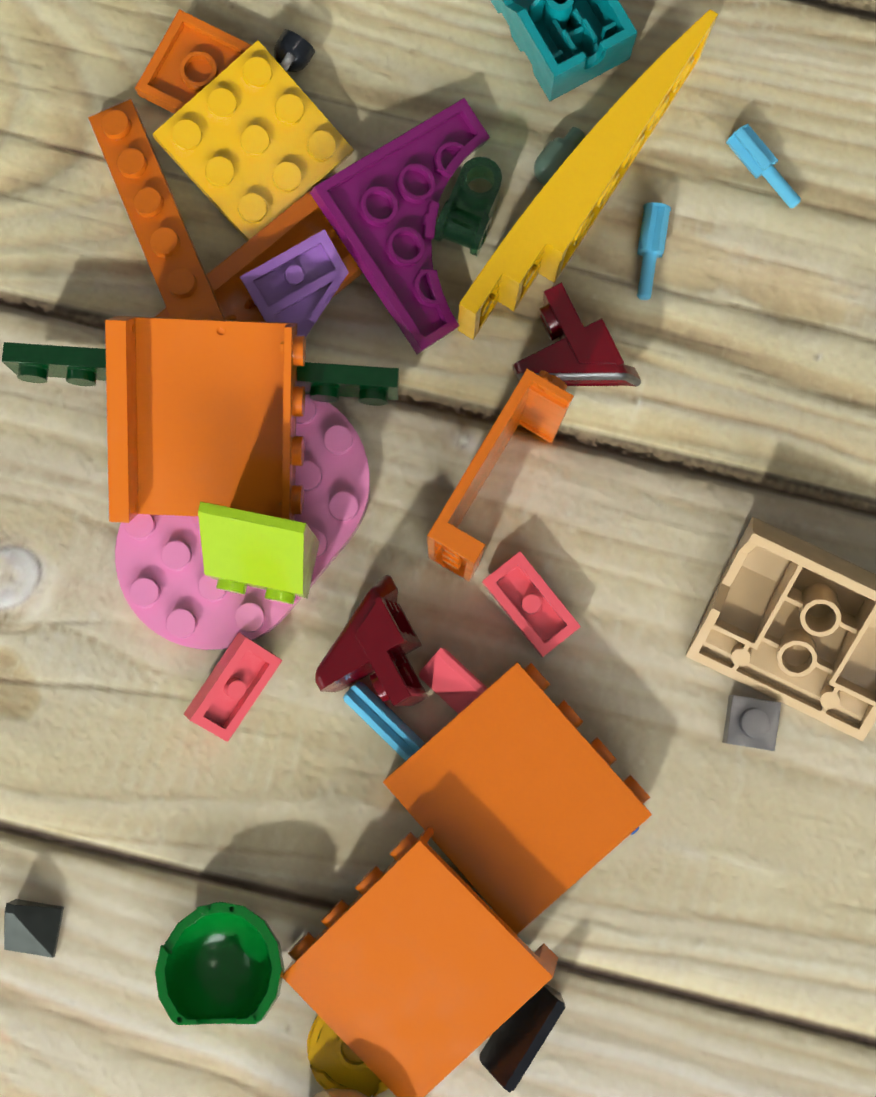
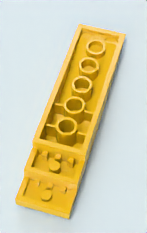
M709 9L678 38L620 97L553 174L503 239L459 303V332L474 340L498 302L515 311L538 274L553 283L556 282L698 63L718 16L716 12Z

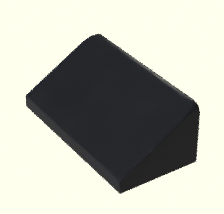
M547 984L491 1035L480 1053L479 1059L482 1065L508 1092L515 1090L566 1008L561 993Z

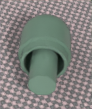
M572 127L564 139L557 137L546 145L534 164L535 177L542 185L545 186L567 157L585 138V133L577 127Z

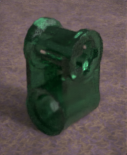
M480 156L472 158L464 164L450 198L444 204L438 218L434 240L441 242L443 239L469 248L471 255L476 257L479 255L501 194L502 174L496 162L490 158ZM476 178H484L490 181L492 188L487 192L477 193L471 190L468 184Z

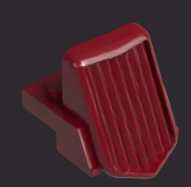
M385 575L368 591L317 667L315 682L321 692H339L370 675L371 683L383 702L390 700L393 706H414L428 698L425 689L406 654L419 648L422 644L400 604L397 603L398 588L391 576Z

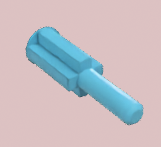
M745 124L737 129L726 141V144L756 179L762 175L787 206L795 208L801 202V198L773 166L778 162V159L749 124Z
M650 202L643 205L644 211L637 254L643 256L637 297L640 300H649L651 298L656 260L662 257L665 249L671 207L658 202Z

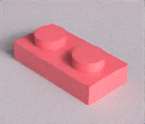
M521 551L482 581L485 588L541 657L547 655L581 627Z
M238 632L184 712V715L193 723L228 742L283 660Z

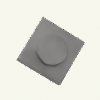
M729 695L722 743L775 751L781 703Z

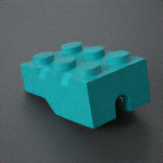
M490 0L497 13H502L507 21L511 37L520 52H525L532 64L534 76L549 101L560 97L630 59L638 32L619 0Z

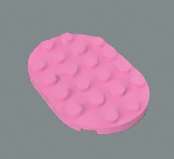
M305 394L304 417H296V436H304L303 466H296L295 485H303L304 505L302 515L295 514L294 521L307 523L320 541L310 585L311 588L358 530L369 501L370 471L364 446L348 419L329 402L315 401L310 399V394ZM138 514L129 523L121 522L116 539L115 564L124 597L134 613L148 628L171 642L202 650L227 649L238 632L255 641L275 628L302 598L295 596L294 604H287L265 599L266 590L247 586L245 595L216 589L218 580L204 575L198 516Z

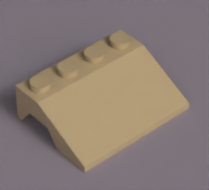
M752 517L727 564L686 652V657L858 740L864 741L876 721V574L758 518Z

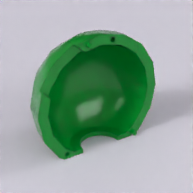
M216 902L196 907L195 911L177 923L165 944L160 946L155 969L159 1000L171 1021L176 1025L258 1024L265 1019L280 994L285 970L280 942L268 923L245 906Z

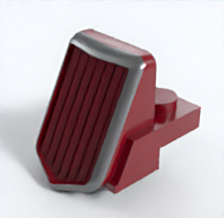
M562 282L544 291L543 307L539 308L541 313L539 317L551 341L558 337L560 340L513 364V371L518 381H520L526 369H529L537 375L541 370L555 375L565 382L567 386L637 387L641 384V379L635 367L624 365V361L602 318L584 327Z

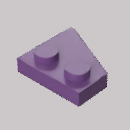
M324 229L240 276V279L265 322L298 323L297 335L305 336L306 338L349 272Z

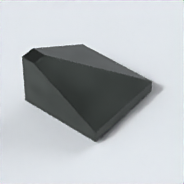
M20 899L6 903L4 950L55 957L64 907Z

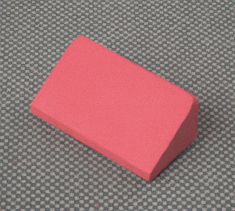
M440 648L419 672L420 679L458 714L487 689L479 679L445 648Z

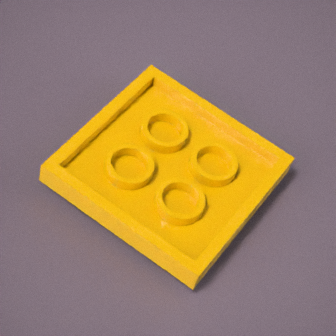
M259 40L153 133V138L246 241L250 240L297 200L311 191L314 186L323 181L354 151L352 146Z

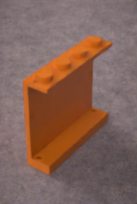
M115 316L105 320L109 522L129 523L138 514L198 516L200 501L294 520L295 514L302 515L304 487L303 485H295L296 466H303L305 442L304 436H296V417H304L305 387L297 386V366H305L306 338L305 336L297 335L298 323Z
M526 369L427 535L428 558L470 582L479 567L485 544L458 529V526L518 425L550 443L553 442L574 397L566 391L567 385L560 378L541 370L537 375Z
M518 662L514 663L507 672L383 781L424 830L430 826L435 831L431 836L432 840L497 915L516 934L520 933L652 815L644 805L650 798L645 790L631 775L623 781L610 767L617 760L598 737L591 743L586 740L577 729L583 723V720L565 700L559 705H555L544 692L551 684L532 663L523 668Z
M430 826L418 838L412 832L408 833L389 853L394 858V861L383 872L377 866L371 869L355 886V889L360 894L349 905L341 899L322 918L321 922L326 928L317 937L314 938L308 932L292 947L288 954L293 961L284 971L283 979L396 1097H425L554 977L558 957L544 943L533 952L427 844L435 832Z

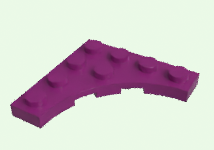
M465 98L314 186L310 192L416 354L427 349L459 327L443 294L437 270L433 269L431 240L435 235L436 218L440 205L439 200L449 179L460 164L490 138Z

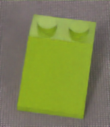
M200 501L198 517L204 575L218 580L216 589L245 595L247 586L266 590L265 599L287 604H294L295 596L308 598L320 541L307 523Z

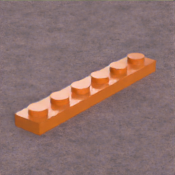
M129 99L88 117L170 318L225 320L132 100Z

